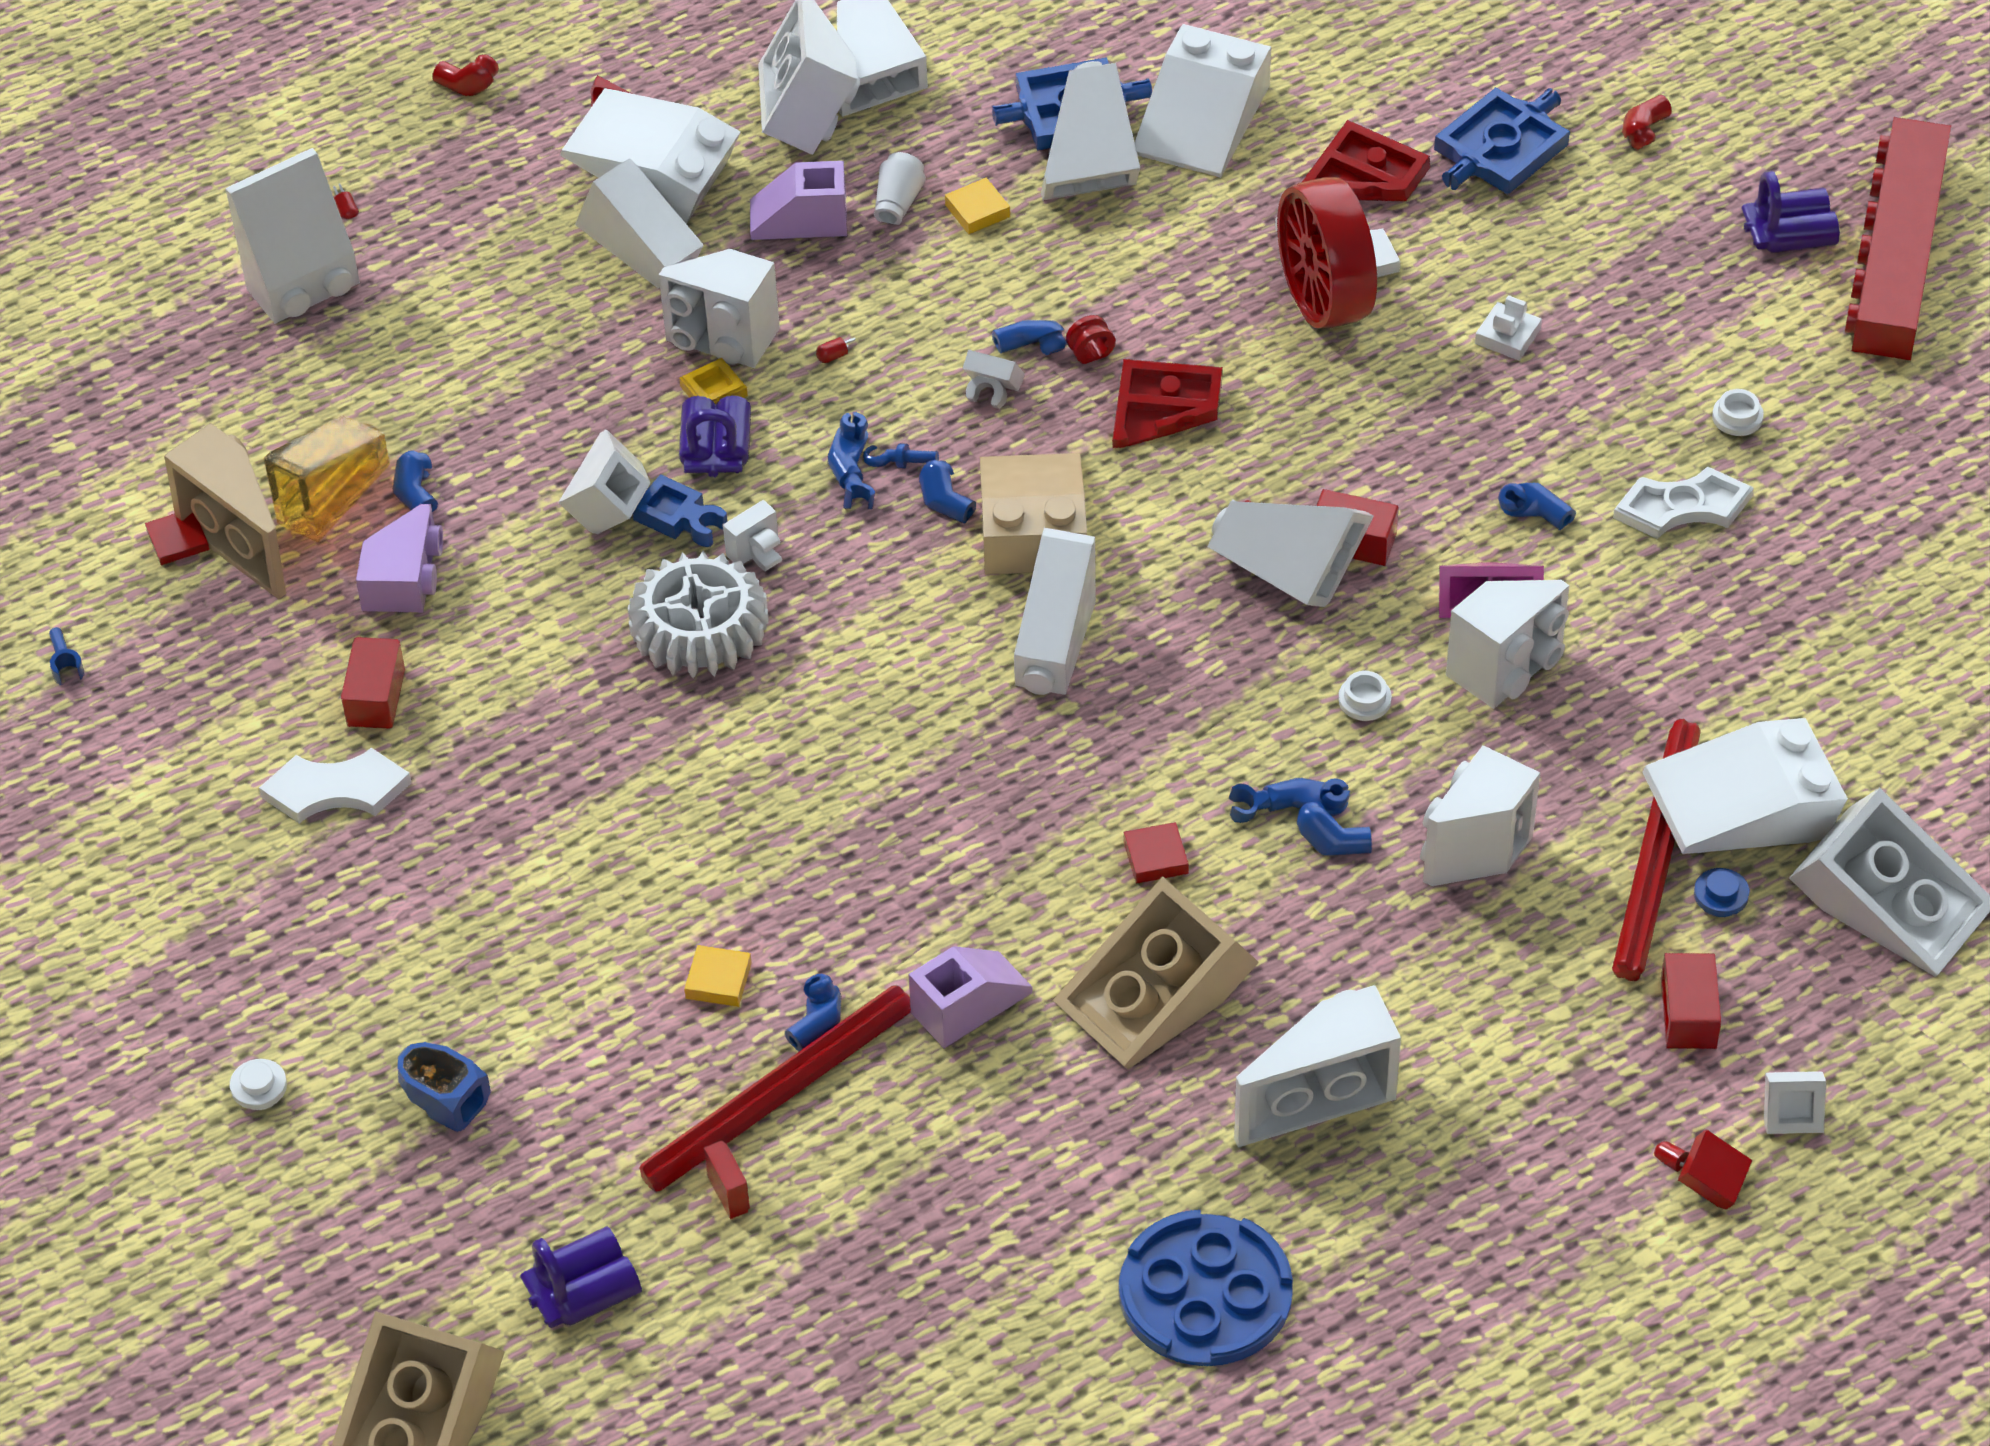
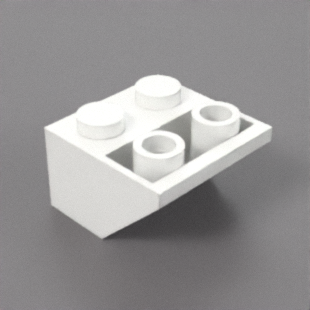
M727 249L664 267L659 273L666 341L672 342L676 347L685 351L695 349L714 355L718 359L722 357L730 365L739 363L755 368L780 329L774 262Z
M1562 580L1486 581L1451 610L1446 676L1493 709L1507 697L1510 699L1519 697L1528 686L1530 678L1541 668L1545 670L1553 668L1564 653V628L1569 615L1567 610L1569 585Z
M1483 745L1470 763L1463 761L1452 777L1450 790L1443 799L1436 797L1431 802L1423 819V826L1427 828V838L1420 853V859L1424 861L1423 882L1431 886L1507 873L1533 837L1540 772Z

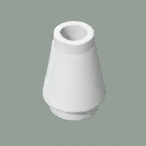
M896 152L889 155L888 159L881 163L876 209L874 211V217L877 221L900 225L903 217L926 181L925 174L923 173L924 165L915 156Z

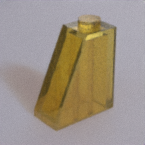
M342 415L270 451L264 457V463L277 524L319 542L390 465L384 433L371 424H362Z

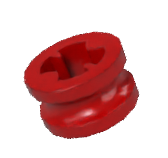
M1089 315L1077 320L1066 333L1067 345L1073 350L1075 357L1082 364L1107 357L1113 351L1116 344L1113 332L1108 329L1105 320L1099 315Z

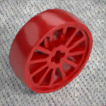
M1324 177L1301 182L1287 188L1283 192L1278 206V244L1282 267L1290 293L1307 323L1318 329L1352 324L1368 317L1374 308L1377 296V265L1368 222L1355 193L1344 180L1336 177Z

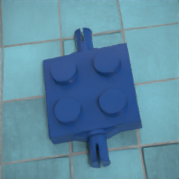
M1107 57L1015 73L1019 102L992 105V116L995 126L1022 120L1031 131L1037 151L1051 148L1069 70H1074L1077 66L1091 61L1101 62L1102 65L1109 64ZM1149 78L1128 83L1120 81L1125 102L1150 99L1152 86Z
M1495 87L1435 136L1434 150L1456 163L1452 168L1443 173L1442 180L1447 187L1451 185V189L1456 190L1469 177L1477 176L1507 195L1510 194L1569 145L1570 131L1552 121L1547 115L1561 104V98L1557 91L1552 93L1553 89L1548 88L1533 102H1527L1514 98Z

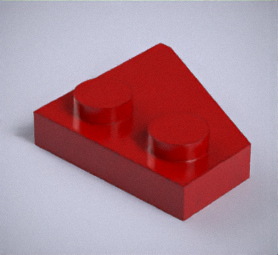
M1347 120L1302 182L1324 177H1336L1344 180L1351 187L1358 200L1407 201L1431 168L1430 156Z
M1123 359L1112 438L1113 448L1128 447L1218 420L1223 367Z

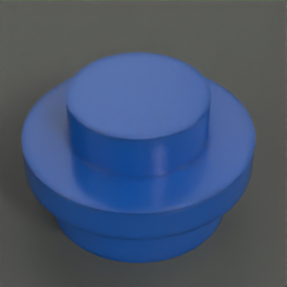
M1713 868L1703 872L1695 882L1694 898L1697 904L1712 916H1732L1742 911L1748 903L1749 885L1743 876L1733 870Z

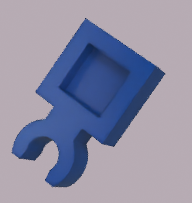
M662 474L646 490L633 512L634 521L673 539H676L683 530L691 533L692 540L703 547H711L713 545L712 530L706 526L713 525L723 530V524L728 522L727 513L724 509L716 505H704L702 493Z

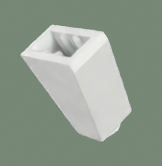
M841 0L837 2V32L855 56L857 77L860 78V85L854 99L850 104L843 103L839 110L842 117L928 88L926 55L888 0Z
M1091 61L1077 66L1074 70H1069L1041 189L1043 201L1136 185L1140 164L1116 63L1102 65L1101 62Z
M628 158L593 181L575 223L582 231L658 289L660 288L659 273L664 267L698 258L704 246L631 158Z
M1230 501L1228 507L1224 508L1217 515L1212 526L1213 536L1207 547L1304 604L1325 607L1331 601L1374 516L1366 511L1344 507Z
M1044 528L1014 652L1015 686L1025 687L1028 691L1038 695H1045L1050 692L1066 695L1096 602L1094 536Z

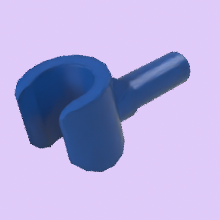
M52 628L49 631V635L55 651L50 659L53 679L57 684L62 685L59 674L60 670L72 666L77 668L81 680L84 676V668L80 655L76 651L67 648L60 628Z

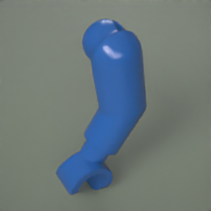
M853 412L852 423L849 413L842 416L840 427L836 431L828 453V465L839 485L845 489L843 503L845 509H851L852 499L854 498L865 499L868 501V509H873L875 490L862 482L863 474L857 465L868 439V422L864 415Z
M1294 778L1266 785L1261 791H1255L1247 784H1236L1231 789L1229 799L1233 802H1245L1251 809L1244 810L1232 806L1230 816L1234 822L1244 823L1252 820L1257 810L1268 808L1269 812L1290 807L1301 808L1306 803L1318 802L1334 817L1341 814L1348 806L1350 790H1348L1349 787L1343 780L1336 778L1326 782Z

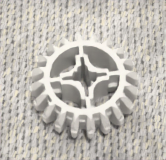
M704 550L698 558L688 559L682 552L679 562L676 563L662 559L660 571L646 569L644 582L635 583L633 598H630V604L628 605L630 634L634 642L637 643L641 656L649 655L655 668L667 663V668L672 676L680 671L682 666L688 667V672L693 679L700 667H708V671L715 677L718 664L724 663L725 666L734 670L737 656L751 659L753 646L762 645L764 630H767L766 624L769 621L766 593L763 592V587L759 586V580L756 578L755 572H746L742 561L729 564L724 553L714 560L709 559Z

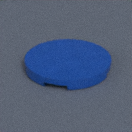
M1190 1210L1167 1216L1155 1222L1133 1241L1128 1248V1255L1120 1271L1119 1301L1124 1318L1133 1333L1156 1353L1188 1365L1218 1366L1234 1363L1254 1355L1278 1335L1291 1309L1293 1278L1288 1259L1278 1242L1256 1223L1246 1218L1239 1221L1226 1216L1201 1214V1210Z

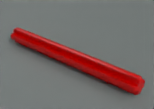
M1685 719L1676 720L1669 731L1663 759L1697 746L1701 734L1699 725L1697 723H1688ZM1653 797L1612 966L1613 973L1617 978H1625L1628 981H1638L1641 974L1645 971L1675 844V838L1655 797Z
M893 985L641 1163L639 1169L643 1181L653 1191H662L705 1160L704 1147L719 1141H723L724 1144L729 1143L911 1013L909 995L898 985Z

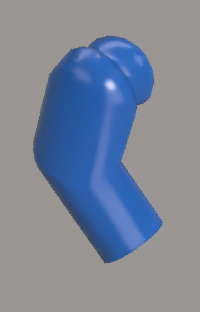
M1023 320L992 331V340L1000 354L1039 342L1041 352L1045 355H1050L1064 350L1067 343L1062 335V332L1065 331L1062 325L1057 321Z
M414 450L405 452L396 462L393 493L410 510L420 504H431L433 512L438 507V501L421 486L422 480L430 475L425 469H432L431 459L423 452H416Z
M941 460L929 461L923 466L919 475L925 505L936 512L965 524L975 512L976 502L953 491L950 475H953L954 471L950 464Z
M1510 483L1505 485L1499 492L1498 500L1501 509L1512 517L1541 516L1558 530H1561L1571 523L1576 516V511L1539 483Z
M1309 802L1300 808L1297 818L1298 829L1301 835L1320 854L1331 856L1367 854L1372 852L1370 827L1342 828L1326 808L1318 802Z
M816 974L806 980L804 984V993L808 997L806 1000V1016L785 1030L787 1041L798 1052L836 1026L841 1020L842 996L839 988L833 985L831 977L826 974Z

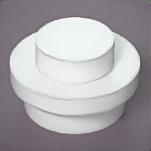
M1733 389L1725 392L1715 403L1712 419L1717 428L1724 433L1734 436H1745L1754 433L1760 428L1764 413L1758 398L1753 393L1743 389Z
M1359 671L1350 675L1342 684L1339 690L1338 701L1342 711L1349 717L1361 721L1378 719L1387 713L1391 706L1392 695L1390 688L1379 674L1371 671Z
M254 1059L243 1063L234 1071L230 1079V1090L233 1099L240 1106L252 1110H264L272 1107L283 1097L287 1088L284 1070L276 1062L268 1059Z

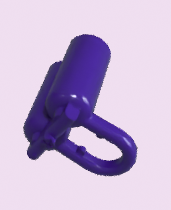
M1772 170L1765 171L1760 178L1758 198L1754 203H1746L1741 207L1746 219L1744 230L1751 233L1753 245L1757 249H1767L1771 253H1780L1837 245L1839 242V222L1835 212L1830 211L1829 196L1824 187L1781 193L1775 172Z
M694 396L682 403L679 459L684 465V473H708L709 477L715 478L718 476V473L743 472V466L748 462L751 425V405L745 398L726 396L715 404L709 398Z
M608 1226L553 1252L543 1238L535 1240L532 1243L533 1268L524 1271L520 1275L522 1282L531 1295L528 1298L531 1308L538 1307L545 1319V1325L548 1324L549 1328H554L562 1323L574 1325L642 1292L640 1280L632 1263L626 1256H623L619 1243Z

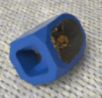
M427 1042L416 1043L404 1048L398 1056V1083L410 1101L425 1110L430 1119L455 1132L464 1130L487 1104L491 1093L488 1075L472 1060L451 1048Z

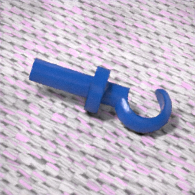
M903 443L898 444L896 449H887L885 453L876 457L869 456L870 452L877 449L875 445L869 446L863 452L864 462L872 467H882L890 462H895L897 468L906 469L907 463L939 461L938 451L910 450L909 445Z

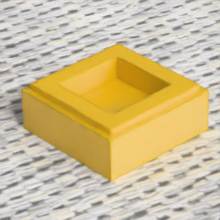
M987 177L945 194V206L968 234L1010 218V205Z
M722 357L679 377L680 387L689 398L703 396L717 404L720 399L726 396H740L742 398L748 396L746 385Z
M697 945L684 988L685 999L739 1007L752 964L751 953Z

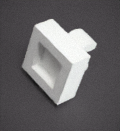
M1508 295L1505 304L1497 302L1477 330L1475 344L1520 361L1541 330L1542 319L1526 313L1527 302Z
M968 350L963 370L972 380L967 385L966 397L969 401L976 402L981 390L986 387L994 388L991 405L994 408L1000 409L1007 401L1005 388L1018 391L1022 385L1025 373L1014 361Z
M765 500L760 501L723 524L726 556L733 563L742 561V564L753 558L762 570L767 571L782 561V557L773 549L780 544L776 511Z
M1823 1072L1765 1073L1764 1124L1767 1134L1824 1133L1826 1079Z

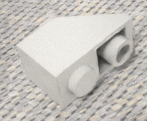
M606 429L600 432L558 503L589 532L599 534L630 519L649 487L650 480L642 462Z

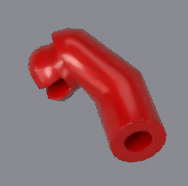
M486 54L479 55L475 62H470L462 69L446 61H440L433 71L432 79L434 82L463 96H473L484 91L494 82L493 77L499 72V66L492 57Z
M1660 94L1633 107L1626 113L1622 133L1624 138H1629L1633 149L1639 150L1655 141L1656 135L1650 126L1672 114L1669 100Z

